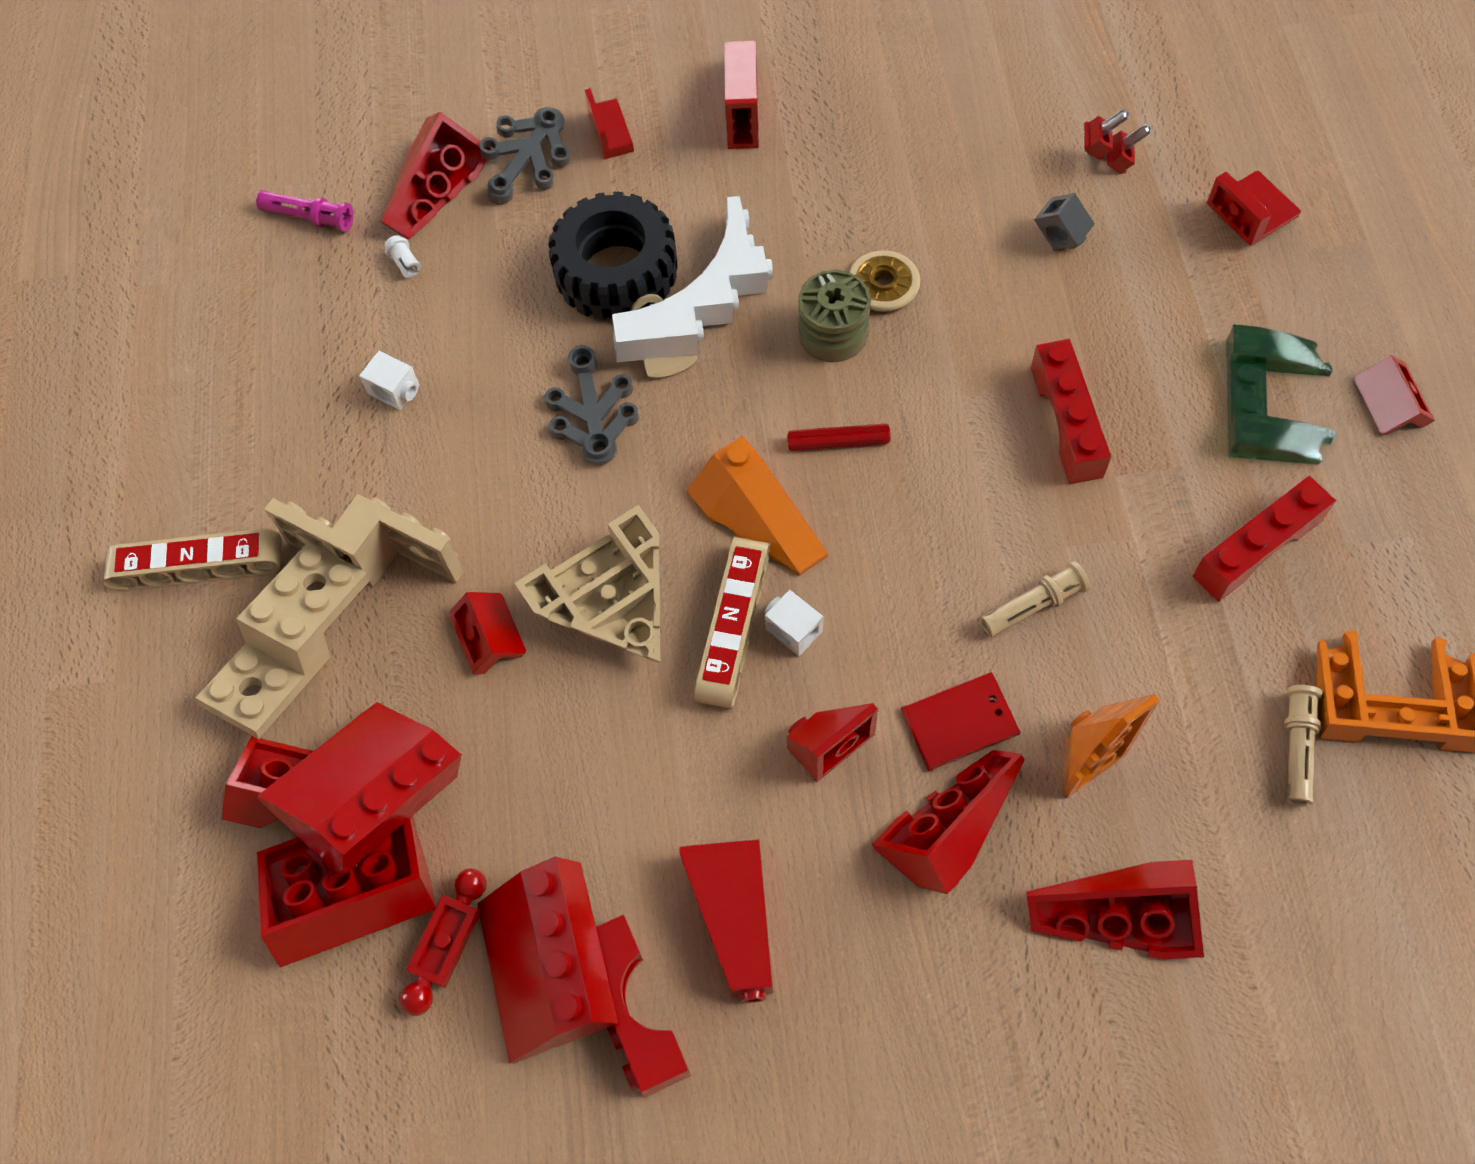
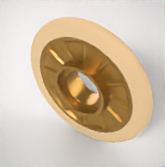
M882 250L865 254L849 270L850 273L861 278L868 287L871 298L870 309L875 311H893L906 306L915 298L920 287V275L916 266L904 255L893 251ZM879 276H887L893 282L889 285L881 286L875 282V279Z

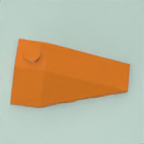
M743 435L714 453L687 489V494L709 520L716 524L720 523L732 530L736 537L770 543L769 557L799 576L828 557V552L767 464Z
M1155 694L1105 705L1092 714L1089 710H1086L1071 722L1070 725L1073 728L1066 741L1062 793L1067 798L1127 755L1160 701Z

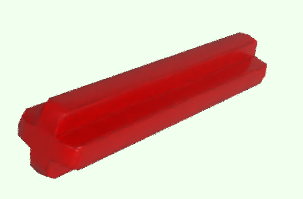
M886 423L790 430L787 433L788 448L791 451L880 445L890 443L891 439L890 427Z

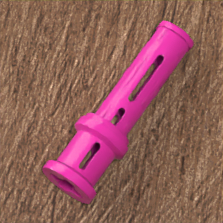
M260 190L256 197V206L259 210L308 219L315 226L330 225L346 232L353 224L354 210L352 205L347 202L336 204L328 202L327 199L322 197L307 200L271 193L265 190ZM285 203L297 206V208L282 206L281 204Z

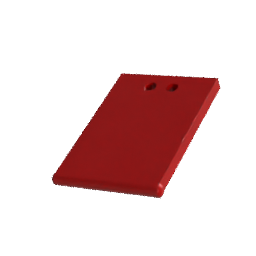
M992 672L901 707V711L928 771H933L935 768L1021 734Z

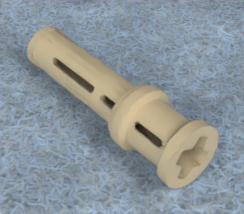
M1071 561L1063 571L1052 577L1048 575L1042 577L1037 587L1010 600L993 611L981 615L979 619L984 631L992 638L999 632L1049 605L1051 607H1058L1063 604L1065 598L1076 592L1081 591L1084 593L1090 589V582L1087 574L1080 564L1076 561Z
M1292 685L1286 688L1285 693L1289 699V717L1284 720V727L1290 733L1286 802L1296 806H1310V804H1313L1315 735L1321 730V721L1317 718L1318 701L1322 699L1323 692L1320 688L1310 685Z

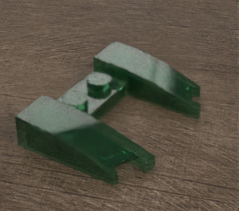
M1233 324L1226 339L1229 457L1320 464L1323 456L1318 450L1323 442L1331 445L1336 436V430L1296 420L1267 416L1266 371L1318 376L1331 375L1333 371L1332 366L1329 362H1322L1316 352L1318 345L1315 341L1282 331Z

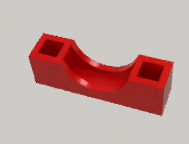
M1064 339L1036 345L1031 371L1039 395H1046L1053 407L1059 431V455L1069 485L1104 478L1112 456L1071 340Z
M1310 475L1207 553L1201 559L1192 577L1215 600L1220 602L1242 585L1279 548L1293 539L1298 541L1321 523L1337 500Z
M623 914L596 927L619 1023L608 1027L607 1030L615 1049L623 1048L629 1063L622 1066L631 1090L639 1088L644 1097H647L691 1076L672 1030L647 1028L633 1019L628 1011L626 1003L627 984L631 974L643 961V958Z

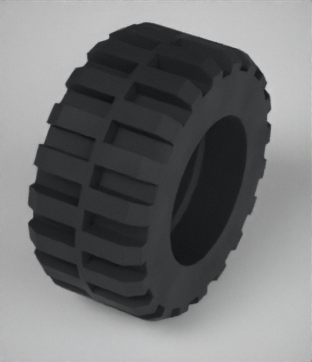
M613 191V195H605L602 192L595 194V198L588 200L585 197L577 202L578 206L575 208L570 206L563 213L564 219L559 218L553 226V232L549 236V258L559 293L563 295L564 301L570 307H576L577 312L585 316L593 314L594 319L605 321L606 318H612V314L631 311L633 304L642 296L656 294L664 300L670 293V287L675 284L677 278L676 270L678 269L674 231L665 213L661 210L658 211V206L651 201L646 200L643 202L641 196L632 193L630 196H624L623 192ZM614 246L629 247L640 252L630 262L616 267H600L588 262L597 252ZM649 302V303L644 304L641 308H644V307H647V306H650V305H653V304H656V303Z

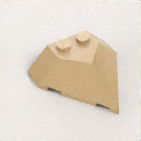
M639 505L608 523L609 534L554 569L550 570L545 563L514 583L535 615L660 663L659 532Z

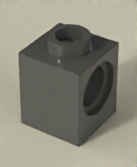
M1076 193L1051 198L1034 219L1054 250L1063 248L1073 249L1080 246L1086 240L1087 233L1095 224Z

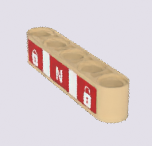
M254 529L112 545L106 550L103 583L110 589L126 591L275 574L281 569L282 537L279 532L271 529Z
M734 537L732 540L696 682L695 702L732 709L734 706L769 562L770 543Z

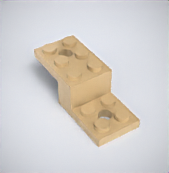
M357 494L335 525L322 517H317L315 520L307 516V513L300 506L290 501L284 504L272 498L264 509L287 543L299 549H302L308 542L368 572L369 582L367 584L372 587L375 586L397 553L455 583L464 573L458 560L459 556L453 550L450 543L451 539L447 534L437 528L429 530L421 526L417 519L405 512L399 515L391 511L386 503L375 497L369 500Z
M308 542L236 618L245 645L196 696L198 705L259 739L330 659L324 632L369 582L368 572ZM312 583H325V586L320 590H307V587ZM258 685L262 687L256 695H242L243 691L249 686Z

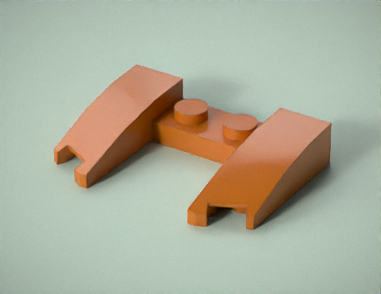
M1350 630L1345 632L1342 636L1344 645L1328 650L1324 639L1318 642L1316 687L1320 688L1323 692L1322 699L1318 701V720L1321 721L1320 739L1360 743L1365 735L1436 741L1439 742L1440 750L1475 753V653L1471 652L1464 663L1445 654L1444 648L1447 640L1434 637L1431 642L1434 699L1365 693L1357 631Z

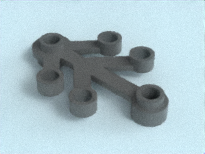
M544 107L539 109L534 117L514 120L507 115L500 116L496 121V131L503 138L512 137L514 133L533 132L526 138L498 142L491 137L481 140L480 154L484 159L493 160L500 155L517 153L502 174L495 175L488 181V197L492 202L506 204L512 199V183L530 158L535 171V185L540 189L552 187L554 174L546 166L540 145L545 138L548 139L553 165L564 167L569 163V149L562 144L559 134L564 128V116L559 110L552 107ZM508 125L510 126V128L506 129L502 128L501 126ZM486 147H493L494 149L489 151V150H486L485 148H486ZM557 154H562V155H564L565 157H563V158H558V157H556L555 155H557ZM546 176L549 179L541 180L539 177Z
M577 346L570 351L568 360L572 372L579 375L584 405L566 396L564 391L557 387L547 390L544 398L550 410H563L588 424L589 434L570 425V421L564 416L554 417L550 421L549 427L554 438L558 440L567 438L582 447L583 456L588 462L602 465L610 462L615 457L617 452L615 440L626 426H633L638 422V409L632 403L621 404L617 409L616 418L603 431L602 420L620 398H626L632 394V381L629 376L624 374L615 376L611 382L612 386L600 401L597 402L592 376L597 366L595 353L588 346ZM620 384H627V387L623 389L617 388ZM553 397H560V400L557 402L550 401ZM626 412L633 413L630 417L622 416ZM559 425L566 426L563 430H555ZM599 447L605 448L602 451L595 452V449Z

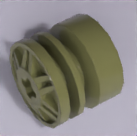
M827 270L811 276L801 287L798 297V332L800 343L807 353L818 360L828 362L846 361L856 356L867 342L871 306L869 289L861 278L847 271Z

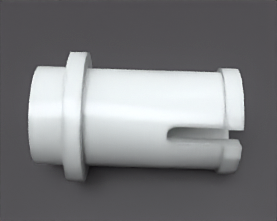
M395 235L385 242V254L394 260L405 278L413 277L418 274L413 266L417 271H420L421 264L410 251L408 240Z

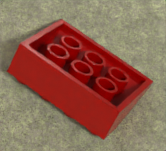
M376 702L258 794L257 798L342 877L457 778L462 754L433 729Z
M413 816L342 877L299 837L257 852L261 938L280 968L428 913L436 908L432 883Z
M555 856L520 871L477 903L478 910L481 911L480 920L509 1063L519 1062L619 1024L581 862Z

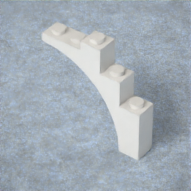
M740 196L727 197L725 237L715 258L698 278L685 289L664 301L639 310L612 314L617 362L698 354V341L704 340L703 326L732 323L733 310L739 308L738 296L766 293L767 281L773 278L772 261L765 258L763 246H754L753 235H747L746 229H749L748 209H742Z

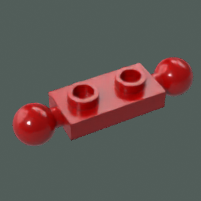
M465 869L458 874L454 883L457 893L455 899L443 894L441 895L406 968L407 972L418 976L416 982L407 985L400 994L401 1008L408 1015L420 1016L430 1009L433 1003V994L430 988L433 983L444 988L448 985L481 914V911L470 906L471 901L480 898L487 887L484 874L477 869Z

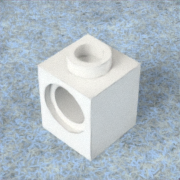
M381 351L377 352L359 375L369 395L400 411L408 401L415 397L420 386L412 366Z
M789 590L782 598L779 596L774 598L765 610L766 631L799 657L823 632L824 616Z

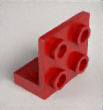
M1227 171L1216 177L1206 203L1250 246L1295 220L1301 213V210L1260 171H1254L1239 181H1236Z

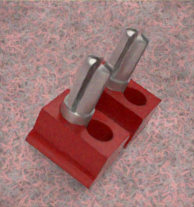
M1122 109L1108 120L1097 116L1092 121L1084 123L1085 152L1091 155V157L1100 160L1107 157V166L1120 174H1125L1127 169L1135 164L1134 146L1152 133L1151 127L1148 124H1144L1131 134H1126L1121 130L1112 136V131L1130 118L1129 112L1126 109Z

